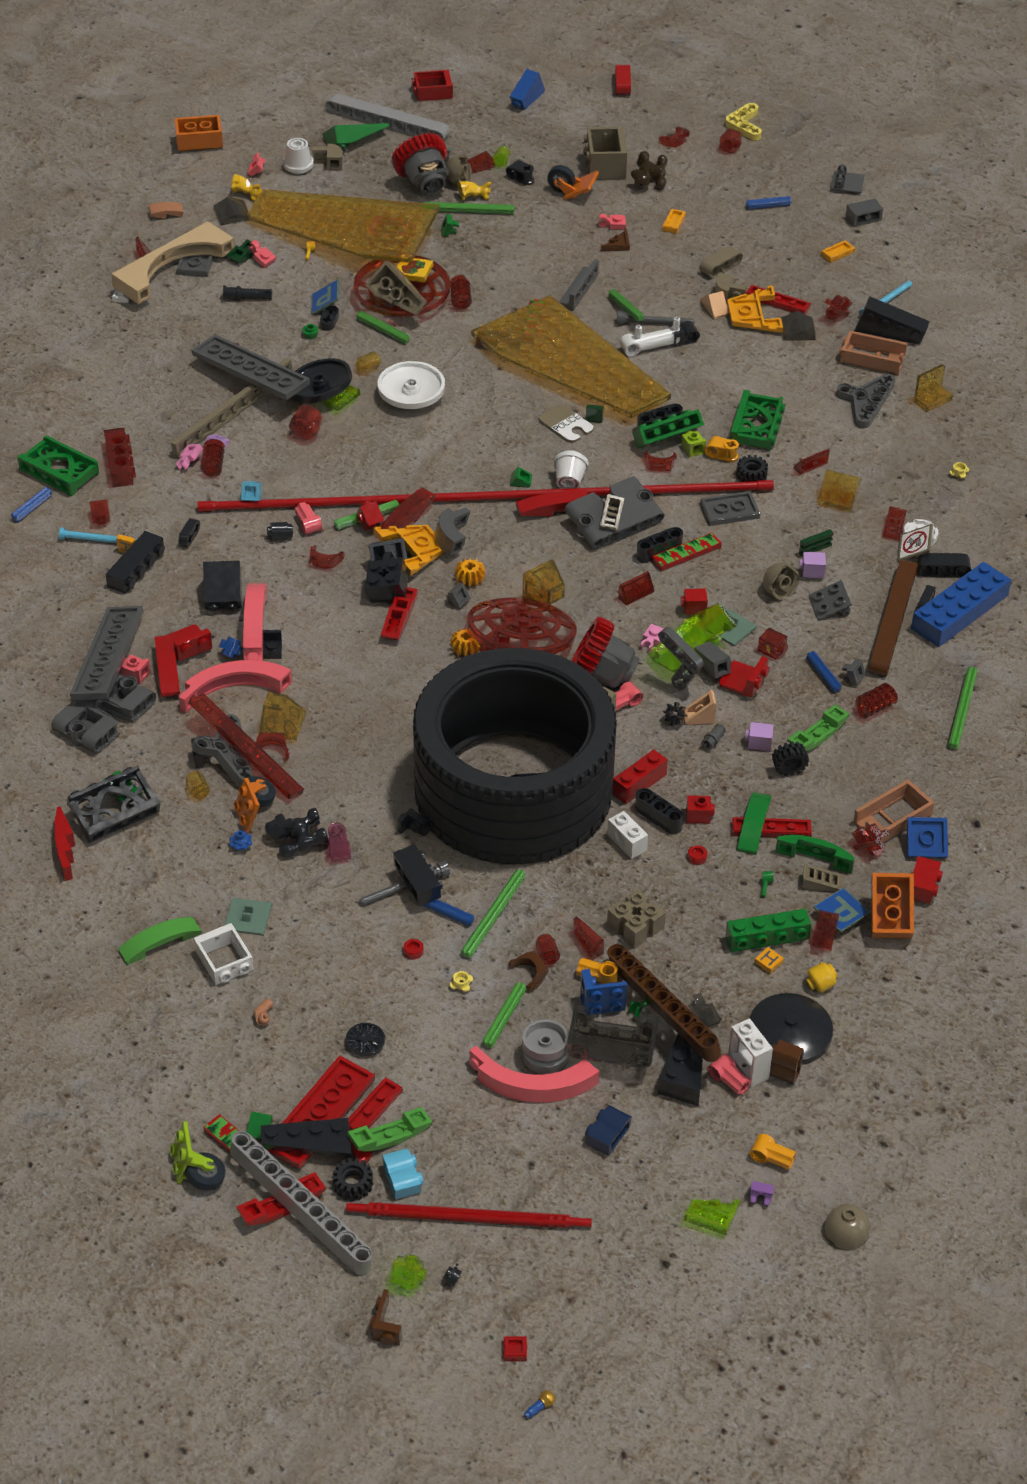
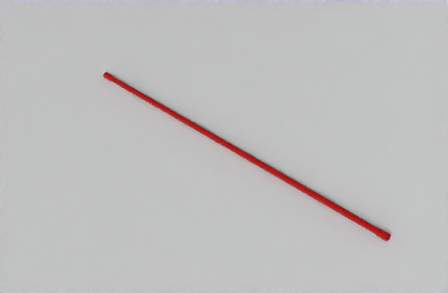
M774 481L646 485L643 487L650 490L652 494L747 490L771 491L774 490ZM592 487L267 499L259 501H198L197 505L198 512L235 509L297 507L302 502L309 504L310 507L361 505L367 501H370V503L376 501L377 504H384L393 500H397L398 503L526 499L546 493L568 490H586L587 494L594 492L598 496H607V494H610V488Z

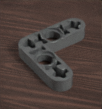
M665 627L659 632L658 638L682 663L671 681L675 688L683 690L699 673L704 662L672 628Z

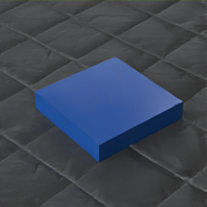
M907 817V858H917L918 856L924 858H947V818Z

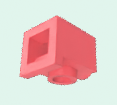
M131 654L128 658L124 659L120 668L122 676H132L136 678L139 684L151 673L149 659L145 658L143 660Z

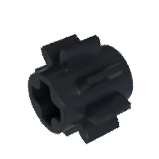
M675 702L674 706L667 704V710L663 711L666 715L665 721H671L673 726H676L677 722L683 724L684 717H688L684 711L686 707H679V702Z

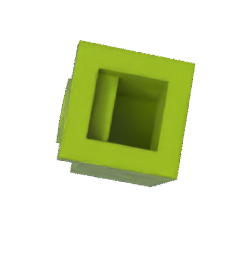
M689 430L682 435L681 445L689 457L705 454L706 439H703L698 431L692 432Z

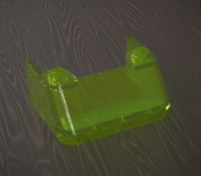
M721 602L690 616L674 631L695 651L694 647L709 641L716 644L723 638L721 636L723 633L735 628L737 624ZM661 642L648 654L652 661L674 673L682 665Z

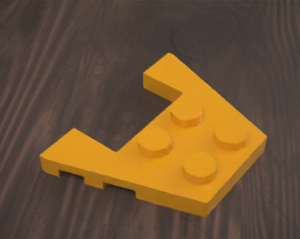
M773 285L768 286L763 291L760 289L755 290V293L750 295L743 294L727 299L732 326L783 333L781 318L764 319L760 301L775 300Z
M406 525L405 528L389 526V529L374 527L373 533L380 542L404 538L405 548L413 556L404 560L409 576L415 574L444 553L435 540V532L429 525Z

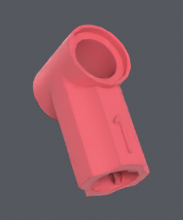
M305 502L299 503L295 508V513L300 520L303 533L306 535L322 530V522L319 515L314 514L309 504Z
M632 682L624 683L619 691L615 692L617 693L616 710L628 704L636 706L642 701L643 693Z
M723 1054L719 1060L712 1062L707 1067L708 1073L715 1081L719 1082L722 1080L737 1094L742 1095L751 1085V1080L736 1068L735 1062L727 1054Z

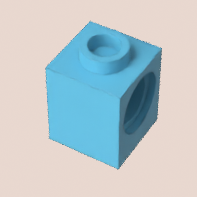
M242 482L241 500H262L263 482Z

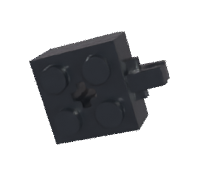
M390 551L384 552L383 560L368 562L365 591L371 603L394 600L395 596L406 598L409 574L403 557L394 558Z

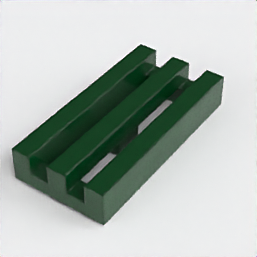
M829 529L800 540L799 554L803 557L804 552H817L832 546L831 541H833L832 536L834 533Z

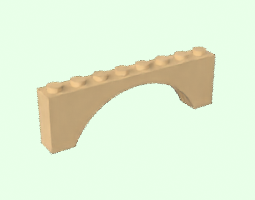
M207 221L112 273V287L137 304H140L151 298L149 281L160 267L173 260L187 256L212 255L224 257L234 248V238Z

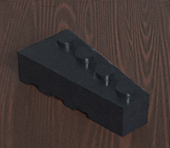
M869 296L854 331L920 345L930 321Z
M699 1018L706 1025V1020ZM679 1034L659 1077L658 1094L699 1106L703 1058Z

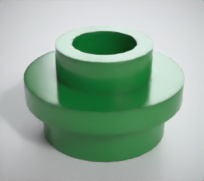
M307 324L302 328V333L309 339L315 338L319 332L318 327L314 324Z

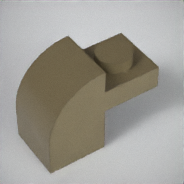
M328 143L327 147H312L314 163H327V170H343L342 149L339 146Z
M718 273L715 293L723 291L726 304L727 299L746 294L747 286L733 284V275Z

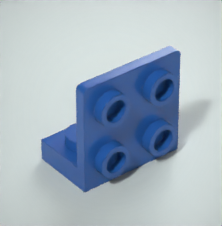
M590 969L581 970L580 999L584 1015H598L600 1013L619 1012L626 1009L627 982L596 985V979L591 976Z

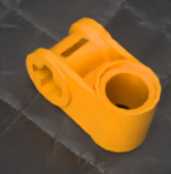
M713 436L705 448V454L710 458L735 462L739 456L737 453L739 443L733 439Z

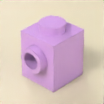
M804 552L803 559L799 560V570H802L803 577L824 578L826 568L825 553Z
M751 722L750 730L746 729L745 741H749L748 749L771 751L774 725Z

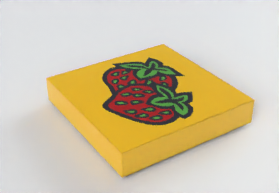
M402 257L397 267L408 280L425 282L433 267V261Z

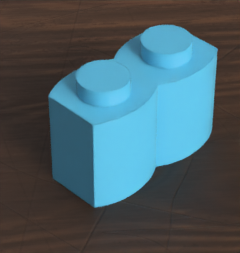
M408 1148L382 1155L385 1174L395 1200L421 1193V1185H424L421 1172L416 1171L417 1161L415 1155L410 1154Z

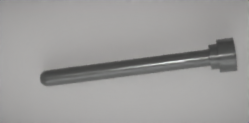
M617 311V324L623 325L627 321L637 322L633 317L624 313V311ZM644 316V320L639 322L673 324L674 318ZM680 318V325L685 321H691L695 324L694 319Z
M445 860L433 866L435 876L443 878L450 875V869ZM401 881L360 898L359 903L366 905L408 887L404 881Z

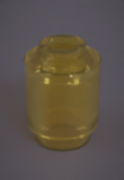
M376 352L367 353L356 359V368L362 373L371 371L381 364V358Z
M198 771L190 772L187 775L186 785L194 799H203L208 796L210 787L204 775Z

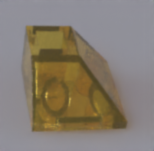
M826 469L817 503L852 511L862 479L857 476Z
M553 559L523 573L522 600L524 602L551 605L564 598L565 584Z
M268 692L263 705L259 735L297 740L306 716V710L288 695Z

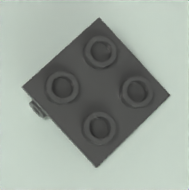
M841 164L838 166L837 171H834L831 190L861 193L865 175L847 173V167Z
M842 579L809 595L819 621L837 612H840L843 616L850 614L851 609L849 606H852Z

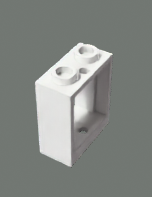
M232 923L194 938L195 951L215 985L227 982L230 979L254 970L252 956ZM232 943L241 959L216 969L207 953Z
M750 1018L731 1026L728 1055L735 1062L736 1068L751 1080L750 1087L768 1080L773 1052L771 1045Z

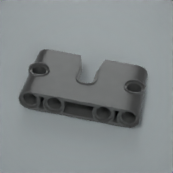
M635 476L609 486L610 495L625 498L617 531L600 527L605 502L594 492L571 501L564 509L570 519L577 525L576 532L580 536H584L593 549L601 548L658 524L665 517V514L652 499V492L645 489ZM607 510L608 512H612V513H616V514H617L616 511L613 512L612 510ZM606 515L608 518L616 519V517ZM605 521L606 524L615 525L613 522Z
M118 674L108 699L73 700L53 718L51 727L71 738L72 744L76 746L84 745L97 753L120 734L116 727L118 722L108 713L134 722L154 704L156 693L143 686H138L136 678L132 676L124 677Z

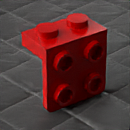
M193 624L167 634L173 635L175 656L178 661L212 649L211 632L208 628L201 631L198 625Z
M761 656L755 667L735 660L732 661L730 665L731 673L722 676L719 686L753 698L756 691L760 689L764 678L769 674V658Z

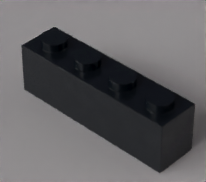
M144 531L106 573L107 587L124 594L133 588L149 567L153 566L157 558L164 553L163 537Z

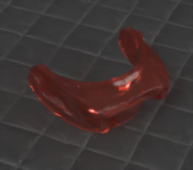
M678 126L676 127V134L660 136L659 142L666 146L679 147L684 144L686 137L690 136L689 130Z
M645 451L643 458L646 460L648 470L671 471L674 461L677 459V454L673 452V455L670 457L658 458L649 455L648 451Z
M315 545L311 546L310 561L318 568H333L345 557V553L342 551L337 554L328 555L317 552Z
M259 733L255 749L252 751L253 759H257V752L262 747L278 745L284 749L285 760H288L290 752H288L284 733Z

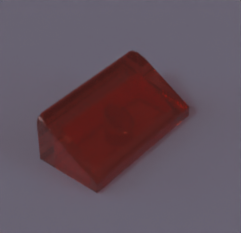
M136 237V250L141 258L150 253V250L139 237Z
M826 449L800 460L794 466V469L801 475L827 464L830 450Z
M647 571L620 584L618 599L625 605H629L653 593L654 586L650 573Z

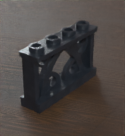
M138 766L128 767L122 773L110 775L104 781L92 783L86 789L76 790L67 797V806L83 830L88 843L160 811V801L154 795ZM135 780L138 782L139 787L135 792H132L133 783L131 786H126L125 783ZM142 790L146 795L148 801H145L140 796H138L142 792ZM107 794L126 798L122 803L121 813L117 814L109 809H100L102 801ZM84 801H89V804L84 805V808L93 809V811L84 812L79 809L78 805ZM130 801H132L130 805H133L134 807L128 809L126 805ZM100 814H108V815H110V818L104 820L105 815H101V816H99V815H100ZM92 816L93 825L89 827L84 817Z

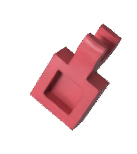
M259 153L253 156V162L249 165L247 174L251 177L263 170L265 158L262 159Z
M599 214V220H604L598 221L599 227L610 226V229L618 230L626 228L625 215L616 214L607 217L605 214Z
M257 240L250 242L252 246L249 247V250L254 253L253 258L263 268L275 262L276 256L266 247L262 249Z

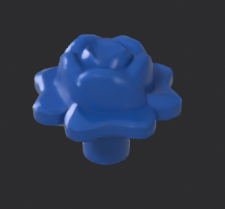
M241 830L235 832L234 836L229 837L230 847H234L235 850L248 849V846L252 845V835H247V832Z

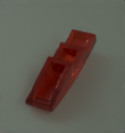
M421 487L380 525L381 529H389V526L405 528L412 521L416 523L435 499L436 495Z

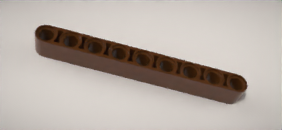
M900 559L871 657L869 673L883 676L888 674L918 568V563Z
M614 944L608 948L607 955L609 961L617 965L618 975L704 1060L715 1062L721 1058L722 1051L717 1036L623 945Z

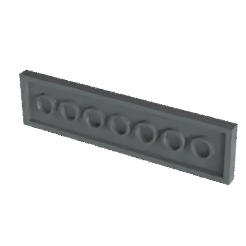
M216 334L191 350L192 356L285 400H288L310 384L308 377Z
M142 606L107 607L70 692L71 700H104L109 698L144 613Z

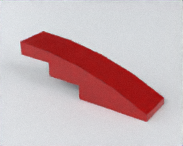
M586 490L551 492L517 501L516 507L520 516L553 517L554 511H564L568 503L588 494Z
M407 587L406 598L394 597L381 632L382 638L399 641L415 604L418 589Z
M173 635L154 637L161 697L180 695Z
M61 806L56 809L54 822L55 842L60 868L65 881L73 879L70 864L74 863L71 847L75 846L72 829Z

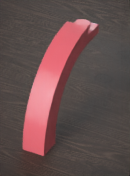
M248 583L246 588L243 628L244 660L263 661L265 604L268 602L267 583Z
M258 660L231 661L209 667L185 682L186 691H183L179 696L180 710L187 713L208 694L236 685L261 686L281 694L292 683L291 669L275 663Z
M477 1046L469 1050V1063L474 1070H478V1081L494 1092L515 1100L537 1103L561 1101L578 1096L599 1084V1070L585 1058L576 1065L560 1072L533 1075L512 1071L499 1065Z

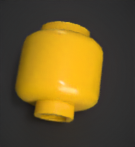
M821 962L807 971L808 978L806 982L811 990L816 989L817 992L822 993L836 985L838 975L830 963Z

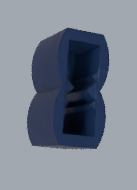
M611 1105L601 1109L597 1115L596 1122L590 1124L585 1131L587 1136L586 1144L610 1155L629 1130L632 1116Z

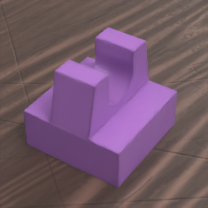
M752 1181L751 1202L756 1203L757 1196L763 1195L765 1197L764 1205L769 1206L774 1192V1185Z

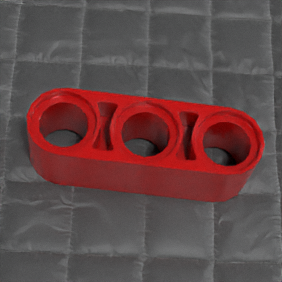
M615 65L616 95H631L630 65Z

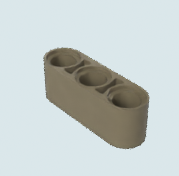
M727 246L702 260L699 270L710 278H715L718 276V273L723 274L737 266L742 261L743 254L733 247Z

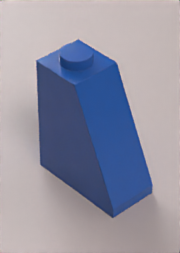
M529 69L525 70L509 96L514 107L526 109L545 92L540 74Z

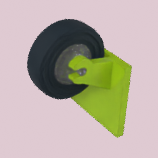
M183 1121L180 1129L176 1131L174 1143L170 1145V1156L173 1157L174 1161L172 1172L173 1175H176L177 1184H181L183 1179H187L192 1186L199 1190H214L223 1182L225 1166L217 1156L211 1153H197L192 1150L188 1122Z

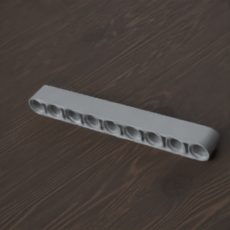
M337 93L333 94L325 103L326 109L331 113L370 124L389 123L388 129L412 136H418L419 133L423 135L425 132L429 134L431 132L432 134L440 135L444 140L450 133V128L447 124Z
M244 1131L234 1133L231 1138V1156L352 1272L358 1275L368 1273L371 1267L372 1250L250 1134Z

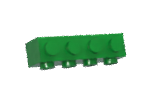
M688 409L681 412L682 415L677 416L673 414L666 417V420L657 419L652 421L651 425L647 426L645 423L637 426V430L632 432L637 448L639 449L704 426L699 409L694 411Z
M806 908L727 921L725 938L730 952L809 940L812 924Z

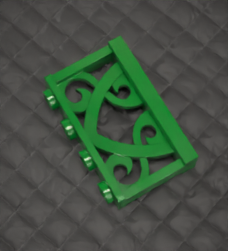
M744 390L731 429L730 439L736 440L739 444L766 448L767 451H770L771 446H775L776 435H778L780 426L778 424H781L786 404L783 403V397L775 398L751 394L750 390ZM760 414L767 422L754 427V424L745 418H753Z
M47 435L28 452L17 456L19 470L71 497L76 494V490L94 475L99 474L97 460ZM50 461H67L69 469L54 470L51 468Z

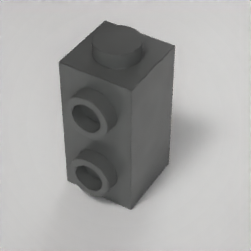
M711 641L694 647L695 652L704 662L702 669L716 679L731 673L730 665L732 661L730 656L725 654Z

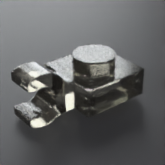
M701 993L692 995L694 999L691 1002L693 1006L692 1013L698 1018L706 1020L707 1027L720 1024L721 1018L712 1003L706 1004Z

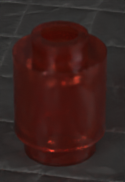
M549 934L540 935L536 939L535 944L538 955L545 965H552L560 958L556 941Z

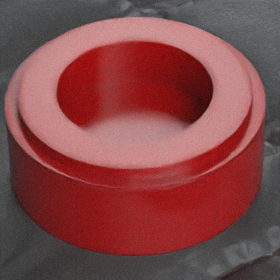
M695 845L688 849L687 859L694 865H701L706 862L708 852L704 847Z
M417 939L407 940L403 945V953L408 959H418L424 953V945Z

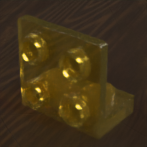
M943 364L921 373L917 377L914 402L926 412L952 401L953 395L942 387L945 365Z

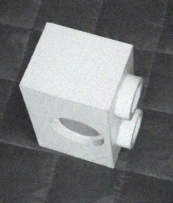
M625 811L608 819L607 835L631 859L647 851L648 834Z

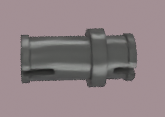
M716 724L711 732L706 733L704 739L701 741L702 746L705 749L708 747V750L716 746L719 738L726 732L725 727L721 724L720 726Z

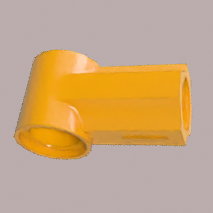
M585 958L580 959L576 975L581 976V970L590 969L591 976L595 977L596 981L600 982V984L618 982V967L615 963L611 961L599 963Z
M759 1134L749 1155L758 1163H766L768 1161L789 1170L794 1163L797 1152L776 1144L775 1140L767 1134Z

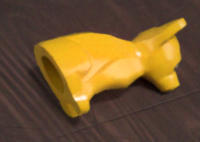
M237 174L233 176L231 185L233 193L240 191L244 194H250L251 200L255 201L256 198L265 192L260 188L261 185L255 184L252 186L245 177Z
M469 181L458 182V191L461 199L465 200L469 196L476 197L481 195L485 200H488L491 192V182L482 186Z

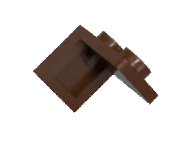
M384 1289L382 1297L378 1296L375 1306L377 1313L376 1316L371 1317L369 1330H372L373 1340L381 1341L387 1345H400L402 1325L383 1321L389 1303V1290Z

